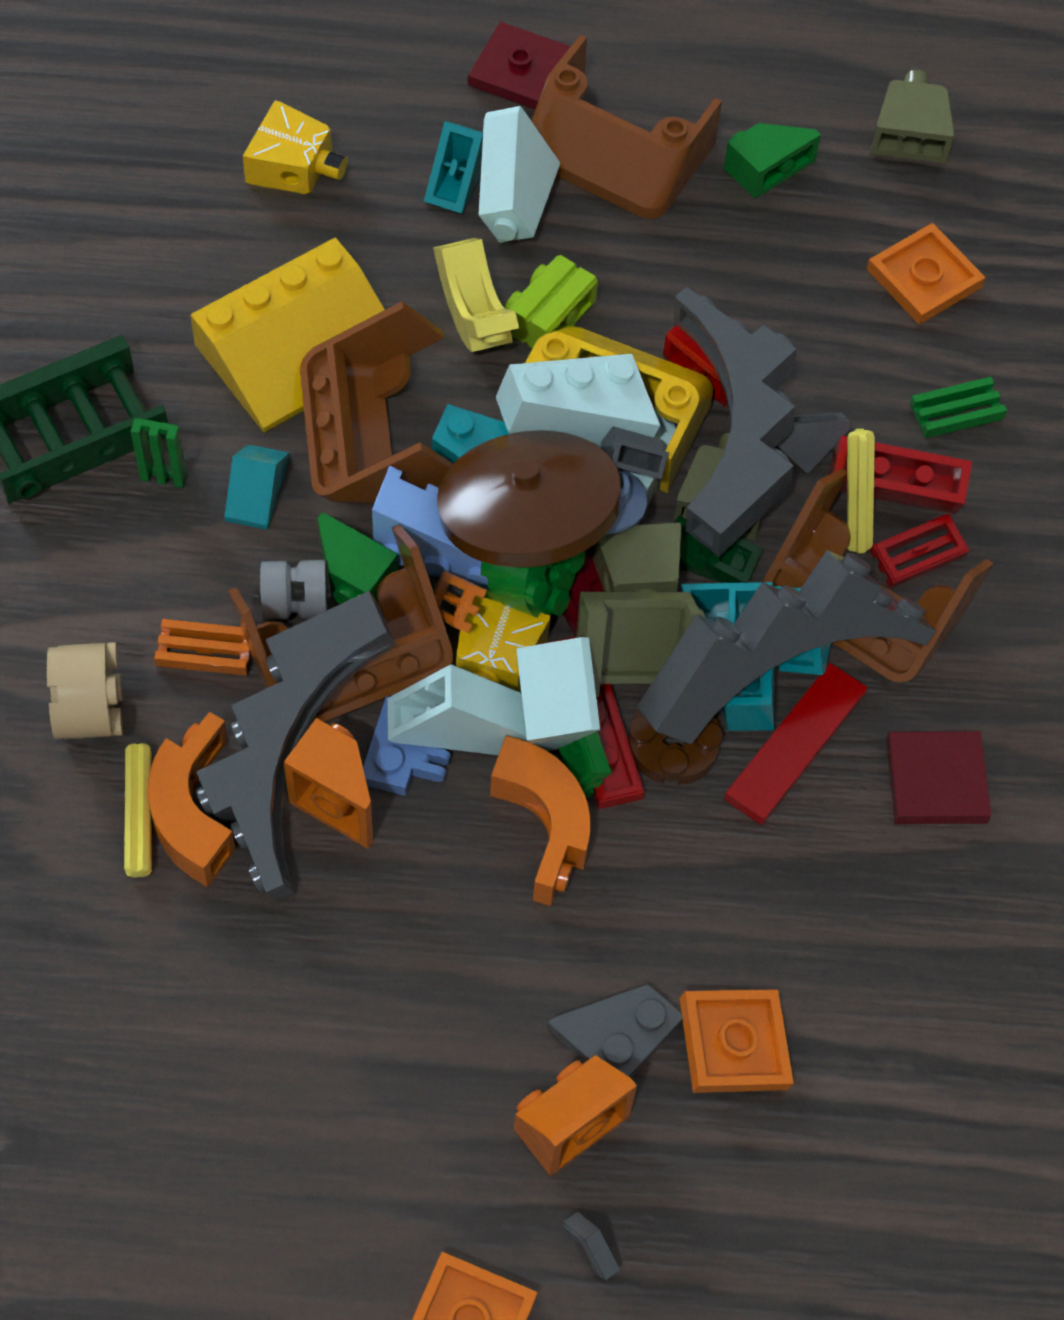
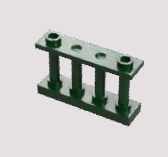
M123 335L0 384V455L8 470L0 472V482L8 504L20 499L31 498L43 489L133 452L134 447L130 431L135 418L168 424L167 413L163 405L146 411L131 385L127 375L134 373L130 347ZM111 383L130 418L106 428L87 392ZM66 400H71L90 435L65 445L46 409ZM30 416L49 452L24 462L6 425ZM160 434L161 440L166 438L165 434Z

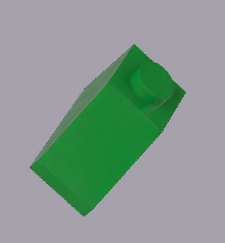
M757 123L746 131L737 132L730 138L726 146L723 169L756 199L814 163L817 157L821 134L816 129Z
M322 512L317 518L319 542L323 560H326L327 578L331 595L339 604H342L369 591L378 603V586L387 575L398 571V554Z

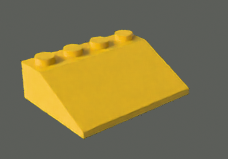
M335 237L193 312L190 316L195 346L262 432L265 433L304 411L300 367L305 355L313 347L385 309L360 266Z

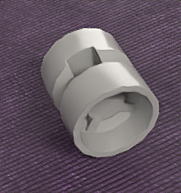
M300 560L296 567H291L287 561H261L260 593L262 619L288 620L292 613H298L301 619H310L327 611L326 560ZM293 581L304 582L305 598L293 599Z

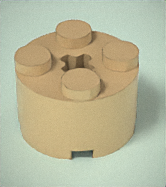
M116 642L59 645L58 647L48 648L47 687H50L51 692L49 714L54 739L67 740L123 736L121 708H114L115 704L123 701L121 674H112V670H118Z

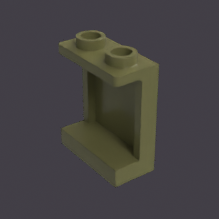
M580 592L576 638L589 637L596 697H599L600 684H652L695 616L705 617L703 610L698 609L690 592Z

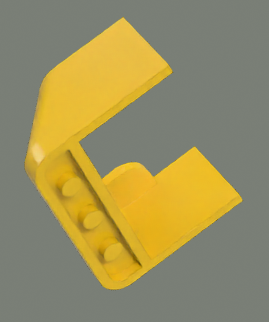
M565 327L540 337L525 363L622 354L633 355L652 405H655V409L661 417L678 424L665 450L669 454L660 482V490L668 493L711 406L713 387L709 379L703 374L581 327Z

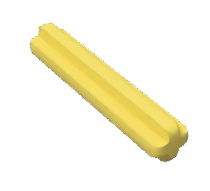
M857 428L848 434L847 525L851 534L848 550L858 554L866 553L873 545L875 435L872 431L864 430L863 428Z
M145 743L129 744L125 749L124 869L126 875L132 878L147 877L152 872V814L148 801V778L152 765L151 747Z

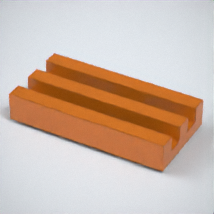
M444 570L434 590V595L438 607L443 599L456 606L457 609L452 614L439 607L443 621L469 633L472 624L465 621L468 613L477 615L480 607L472 604L475 596L484 598L487 590ZM449 583L464 590L462 597L446 591Z
M162 619L161 635L158 636L157 641L158 651H155L154 656L156 666L247 676L251 652L241 627ZM169 648L182 650H192L196 651V653L208 655H213L214 653L239 655L240 659L183 654L168 651Z

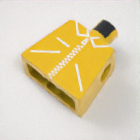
M277 100L273 102L243 154L245 183L301 194L312 192L321 175L340 181L345 174L348 163L346 156L332 152L331 129L328 125Z
M475 596L472 604L480 608L476 616L468 613L465 621L472 624L469 633L460 630L456 667L520 692L521 685L516 648L547 643L551 615L541 613L537 618L495 600Z

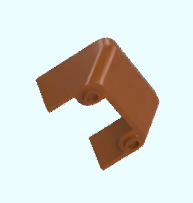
M580 34L548 75L531 121L560 161L556 177L641 218H659L669 210L715 146L722 100L714 98L696 124L680 117H667L660 120L651 132L582 100L587 92L588 85L587 77L584 74L587 37Z
M403 301L313 347L302 360L300 376L311 484L317 494L331 502L374 504L389 465L401 470L400 479L425 490L429 483L439 488L445 473L453 464L421 442L392 456L386 398L399 392L407 384L411 374L410 356L444 339V332Z
M840 469L817 481L769 568L764 582H773V587L787 585L794 588H802L826 550L842 557L844 556L851 540L850 530L845 521L830 512L829 509L847 478V471ZM985 559L964 575L956 591L948 586L938 585L929 588L921 595L917 603L926 611L923 617L937 630L927 645L901 638L871 636L832 643L891 681H909L922 671L959 623L994 563ZM879 583L882 588L893 595L895 600L900 601L902 599L901 596Z
M400 524L391 528L405 568L387 575L380 582L377 589V600L396 642V646L365 663L343 682L314 716L311 724L316 718L325 722L386 698V696L396 694L452 663L453 650L419 547ZM230 589L228 593L249 650L265 687L269 688L277 684V682L274 680L265 658L272 655L266 639L289 628L277 621H269L256 626L251 611L238 589Z

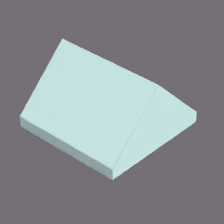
M589 637L516 648L528 742L546 751H554L600 730Z

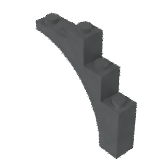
M686 286L675 296L674 323L698 344L714 366L726 393L731 431L724 455L711 479L687 506L685 531L720 557L791 490L794 465L791 464L788 457L782 451L775 447L792 432L795 406L783 392L777 389L794 374L797 349L786 336L780 333L776 334L764 324L753 334H750L740 321L731 320L719 311L709 298L703 295L699 296Z
M826 550L799 592L787 585H783L781 589L762 582L735 624L721 617H718L716 621H712L696 615L637 707L656 732L692 744L712 717L740 690L771 668L802 652L835 641L869 636L901 638L927 645L937 630L923 617L926 611L918 603L907 597H902L900 601H897L891 593L882 588L869 574L872 567L866 561L852 553H847L844 558Z
M369 591L266 639L272 655L265 659L277 684L231 705L237 721L231 723L232 730L243 750L196 771L202 787L196 789L203 809L208 815L213 813L226 824L237 820L231 823V828L242 849L248 848L254 864L248 866L250 876L260 893L266 891L267 894L277 901L296 893L286 862L282 825L286 790L284 761L305 734L314 716L334 691L365 663L396 646L381 608Z

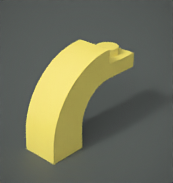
M470 238L433 247L446 301L457 331L465 346L471 352L512 343L511 330L519 328L516 312L504 308L496 295L482 239Z

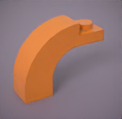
M211 712L205 716L200 724L194 723L187 730L182 740V747L167 738L164 740L154 757L148 778V801L161 846L177 867L206 887L210 886L236 851L233 832L205 815L193 802V793L199 781L196 771L211 765L228 743L225 720Z
M506 735L491 774L490 796L529 809L545 826L549 842L534 882L533 901L551 906L556 890L563 893L566 891L572 868L584 870L590 836V813L587 800L575 776L558 758L537 745Z

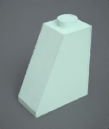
M521 106L487 112L484 118L479 217L499 243L534 237L560 166V161Z
M452 664L387 698L388 740L394 743L499 755L506 735L528 742L522 694Z

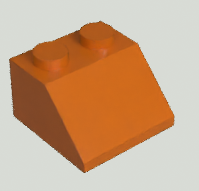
M316 718L284 761L289 803L369 849L373 843L371 800L357 741L344 727L334 723L328 725Z
M596 1055L584 1064L580 1060L574 1061L559 1073L556 1078L557 1084L544 1093L540 1089L533 1091L516 1107L518 1112L515 1114L514 1131L550 1177L630 1118L637 1085L629 1076Z

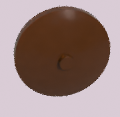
M546 430L511 433L488 440L462 455L448 469L440 483L437 494L441 526L453 545L474 559L504 567L548 565L566 560L587 550L602 539L611 529L619 515L622 504L618 469L603 449L576 435Z

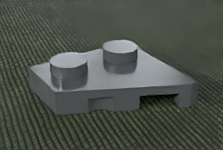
M646 984L553 1017L548 1022L547 1030L584 1062L596 1055L632 1078L682 1025L683 1020L682 1013L650 985Z

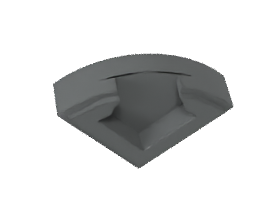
M579 1212L574 1213L563 1221V1227L574 1245L580 1243L583 1246L591 1262L589 1266L600 1278L607 1280L620 1271L598 1227Z

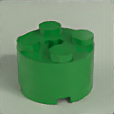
M585 551L563 561L536 567H504L481 561L480 575L487 577L489 589L486 591L485 597L537 618L541 613L560 616L568 607L570 600L569 591L575 574L584 564Z

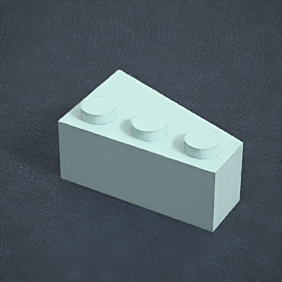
M632 354L510 364L496 395L497 403L510 434L538 430L557 431L584 438L601 448V441L613 426L653 438L660 427Z

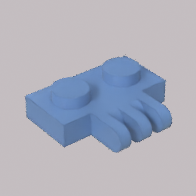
M386 696L363 766L367 787L406 796L412 776L442 782L446 770L439 765L446 766L449 764L450 752L441 748L400 744L389 741L387 698L389 697Z

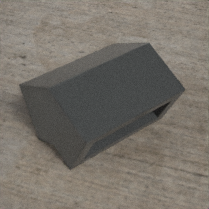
M613 426L601 441V449L610 456L617 469L662 480L669 452L664 451L663 440Z

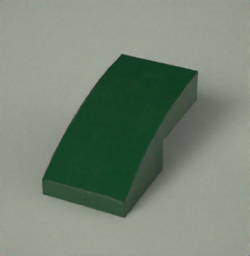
M680 515L676 518L674 523L681 524L679 568L721 583H748L763 548L740 537L718 557L685 531V518Z

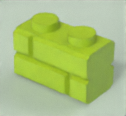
M562 255L556 256L548 266L545 264L538 266L531 277L530 285L523 292L515 291L506 303V309L516 312L519 326L518 329L511 330V335L522 343L526 342L533 349L537 340L543 335L565 327L574 326L596 302L598 288L596 276L581 267L577 268L575 263Z

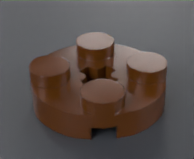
M639 709L633 716L628 733L629 745L638 770L653 781L663 783L664 779L679 781L678 785L693 783L710 772L716 763L723 736L714 715L692 744L684 742L685 745L682 747L676 743L668 746L664 743L667 735L656 732Z

